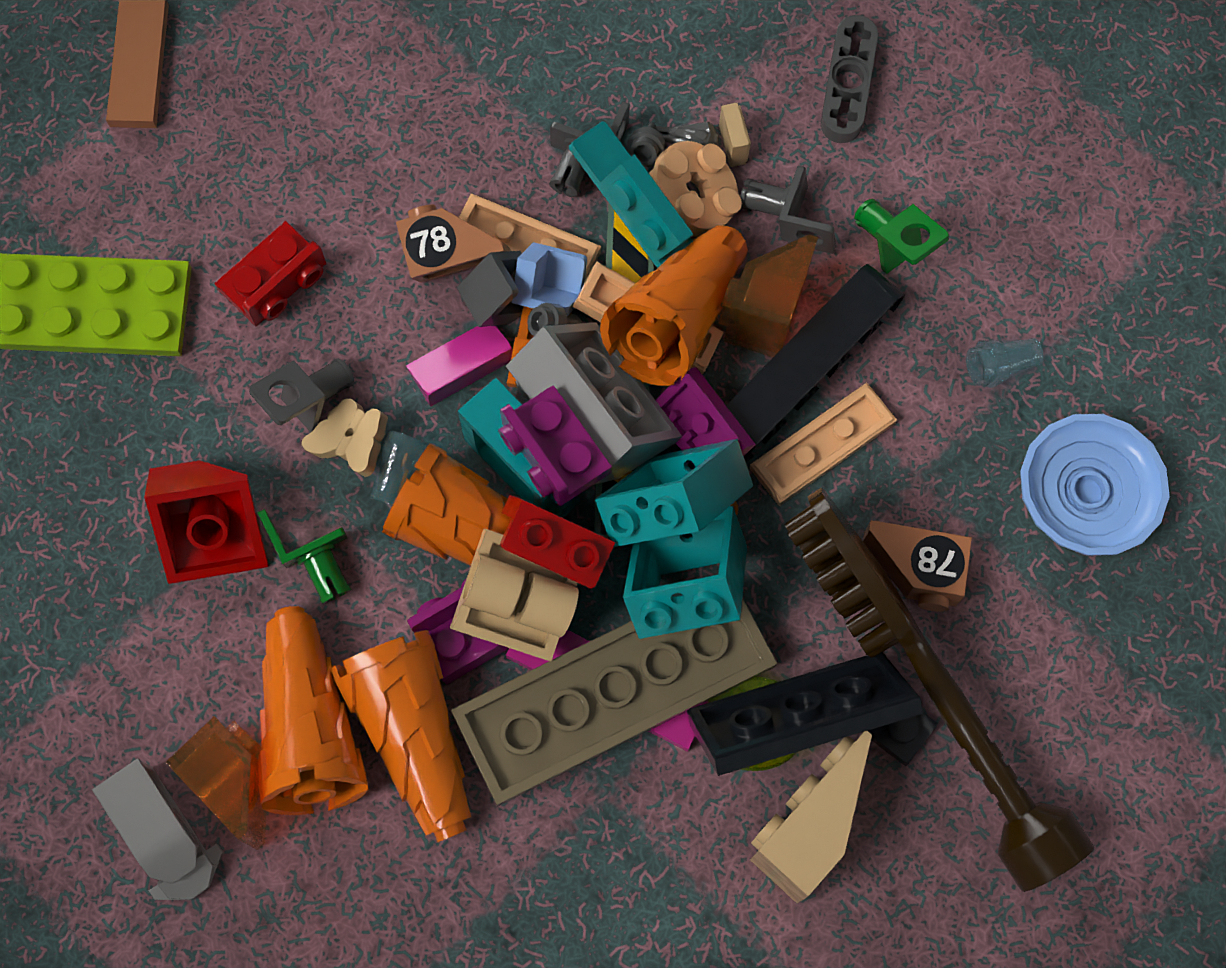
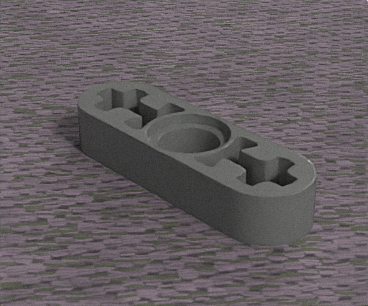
M852 15L840 22L833 46L820 127L823 134L829 140L836 143H847L857 138L865 118L878 41V29L872 20L861 15ZM853 31L861 33L862 41L858 56L849 55ZM843 71H852L859 75L862 84L853 89L844 88L838 83L836 76ZM841 101L850 102L846 128L837 126V119H835L838 116Z

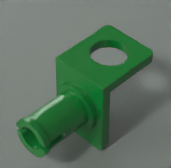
M869 199L860 205L854 216L855 223L877 239L881 269L886 274L905 260L912 265H916L949 240L948 231L914 204L897 216H893L877 200ZM920 228L925 229L930 234L929 239L923 244Z
M263 509L257 512L282 564L286 568L296 563L298 565L304 564L321 598L322 604L335 599L327 583L328 579L332 580L339 596L352 590L350 585L347 584L332 553V550L335 549V544L347 539L343 527L287 553L266 510Z

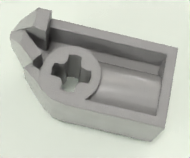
M137 758L92 789L140 866L150 878L159 880L157 885L149 890L154 900H192L210 887L224 852L218 844H215L208 850L204 848L153 767Z

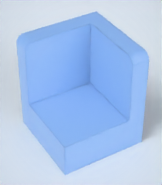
M533 242L517 259L515 284L519 292L512 300V303L533 309L543 303L558 304L565 309L568 316L574 310L572 306L584 285L587 257L583 254Z

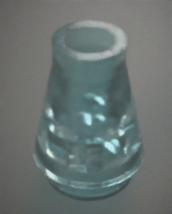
M1035 338L1026 340H981L975 347L970 348L966 354V367L971 380L977 386L985 385L988 388H993L1031 368L1041 366L1043 363V350L1041 344Z
M389 430L385 441L382 440L380 442L381 449L377 457L373 489L369 498L393 506L406 479H410L415 470L419 471L414 466L424 452L426 443L408 435Z

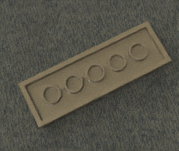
M742 598L741 620L642 639L638 638L633 622L630 621L553 659L551 662L549 661L452 709L451 712L498 807L687 712L689 708L699 706L774 668L777 662Z

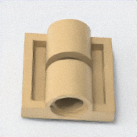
M483 529L450 628L551 662L559 637L564 636L576 609L579 590L576 587L577 582L502 549L500 542L504 535Z

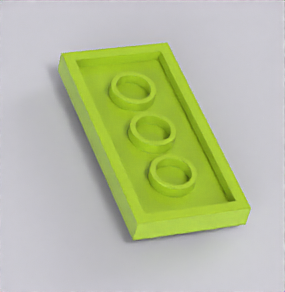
M0 253V349L182 356L192 267L189 261Z

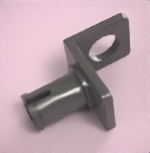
M622 102L611 126V130L620 142L629 124L630 104ZM553 122L550 127L551 147L564 151V154L549 185L559 194H562L564 187L567 186L566 196L576 197L586 171L569 150V145L586 132Z
M797 166L792 183L787 188L757 182L750 178L745 181L744 186L748 190L742 188L740 196L742 201L741 209H751L779 216L781 238L784 241L826 253H834L836 248L834 227L798 217L808 189L806 167ZM804 230L813 232L819 235L822 239L810 238L802 234L800 231Z
M339 358L334 359L330 364L310 376L293 360L252 384L249 393L277 425H283L297 417L312 432L319 423L324 401L342 390L353 386L354 377L348 365ZM283 385L281 400L287 406L276 404L271 400L269 390L273 386Z

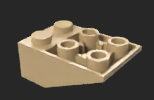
M864 731L856 741L850 736L844 737L820 765L827 774L821 780L814 774H811L786 803L793 810L788 818L784 820L776 813L751 842L758 851L750 861L796 903L807 898L845 855L872 734L868 731Z

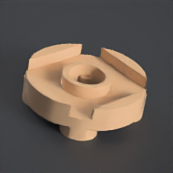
M693 141L674 143L656 158L654 168L649 172L658 187L690 228L693 237H699L717 225H726L732 216L741 209L742 201L738 194L736 180L726 163L725 153L715 144L709 143L704 146ZM690 181L693 182L700 191V197L696 191H689L686 184Z

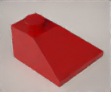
M201 460L149 469L144 498L168 584L269 567L248 475Z

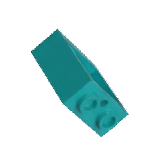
M494 378L458 410L464 440L520 499L559 517H565L578 504L580 498L576 496L560 507L552 494L544 498L536 489L527 473L533 467L522 452L514 456L498 432V429L503 427L500 409L510 404L513 410H515L522 404L497 378Z
M738 439L654 456L597 497L595 502L609 540L614 541V547L700 532L753 487V483ZM690 461L694 463V469L688 467Z
M729 506L700 532L690 533L692 534L690 538L677 535L633 543L623 599L639 639L741 620L747 544L734 506ZM720 563L718 575L659 586L661 575ZM675 593L682 594V596L673 597L672 595Z

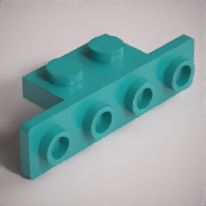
M600 122L569 145L571 153L657 268L669 256L686 248L693 242L691 238L693 233L636 155L630 156L606 122Z

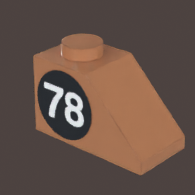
M434 204L413 208L408 211L409 218L396 221L410 277L420 283L475 268L490 252L511 251L510 247L502 241L443 208L437 209Z
M870 521L864 532L863 542L905 598L918 600V607L922 609L944 612L949 610V606L956 607L965 596L972 537Z

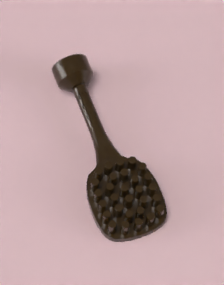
M823 488L807 496L810 506L784 524L788 530L789 537L795 546H799L804 553L802 557L808 567L813 569L815 574L818 573L819 576L816 579L822 589L829 596L833 597L830 601L839 615H842L845 619L869 606L845 623L854 638L885 621L858 640L866 655L873 658L898 643L903 647L950 732L961 749L964 748L968 753V760L975 771H979L984 778L982 782L990 794H994L998 800L997 805L1007 821L1003 826L997 854L1020 890L1026 892L1040 887L1076 866L1095 847L1072 811L1046 803H1034L1026 789L1020 787L1017 782V775L1009 764L1006 765L1002 759L1003 754L995 741L991 742L986 727L958 684L926 641L882 566Z

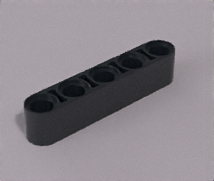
M869 263L858 270L726 405L756 444L743 456L746 461L754 457L751 452L760 442L766 444L786 424L787 421L784 418L793 408L798 411L819 389L817 384L825 375L830 378L851 356L849 351L857 342L862 345L883 323L880 320L889 309L894 312L903 301L905 294Z

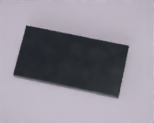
M882 652L873 658H870L869 655L689 708L687 714L690 727L717 775L720 776L923 714L920 696Z

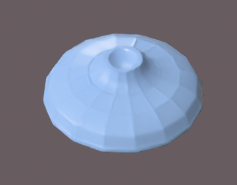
M1073 414L1048 425L1029 445L1020 470L1022 500L1035 525L1056 544L1086 556L1117 555L1142 544L1161 524L1170 497L1167 468L1154 444L1131 424L1105 414Z

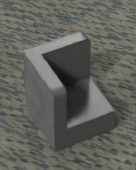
M521 251L490 252L456 287L479 327L508 325L522 314L519 305L512 303V300L519 291L511 277L516 270L517 259L522 254Z

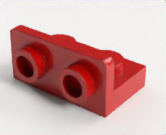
M284 221L214 284L217 290L256 327L264 319L271 321L277 318L285 310L288 304L287 299L300 287L307 289L314 285L322 276L323 267L327 263L321 247L315 241L307 242L288 222Z
M509 495L501 513L511 517V520L500 542L501 548L581 585L594 588L615 542L523 499Z

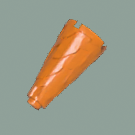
M717 225L703 233L686 248L669 256L655 271L644 275L625 294L609 306L601 319L600 333L609 356L617 349L624 357L623 362L618 367L635 379L656 386L673 385L680 376L681 380L696 361V357L704 345V338L722 310L720 305L732 288L731 281L748 252L746 240H744L738 230L728 226Z
M430 443L414 466L419 471L415 470L411 478L406 479L383 525L382 533L395 540L407 542L445 560L451 557L471 566L483 529L504 535L511 517L501 512L508 498L487 486L489 481L447 455L444 449Z
M289 606L277 610L274 613V617L266 623V655L262 661L265 709L260 710L259 797L263 810L280 815L314 814L312 804L329 800L328 811L357 801L368 791L367 776L360 748H355L345 702H340L338 688L331 671L333 667L331 657H326L324 644L321 641L315 619H313L312 615L306 613L304 608L299 606Z
M423 630L414 633L416 640L406 643L403 636L343 660L344 666L334 665L331 671L351 714L356 713L376 752L380 753L402 802L407 801L425 836L434 833L437 842L467 831L463 820L470 818L471 813L462 781L465 774L449 726L451 724L448 717V708L440 682L443 675L436 654L435 644L429 631Z

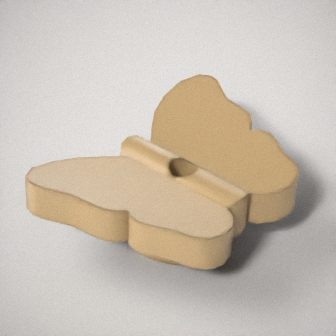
M346 398L329 411L328 419L320 421L315 429L302 439V446L307 452L319 458L339 456L348 461L353 471L368 477L375 470L376 460L381 449L380 442L385 436L388 417L378 409H371L365 413L359 403L353 399Z

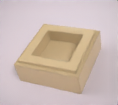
M738 102L721 106L719 129L729 166L744 165L748 161L751 142L741 106H738Z

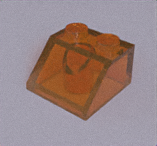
M808 234L746 262L741 279L731 277L722 306L724 308L719 324L727 326L724 342L770 357H774L783 348L808 275L818 237Z
M213 716L165 763L238 840L258 850L265 843L266 811L262 809V804L260 805L258 783V757L261 745L235 720L226 726Z

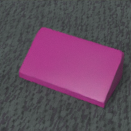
M476 326L406 365V368L431 407L509 363L513 348L496 326Z

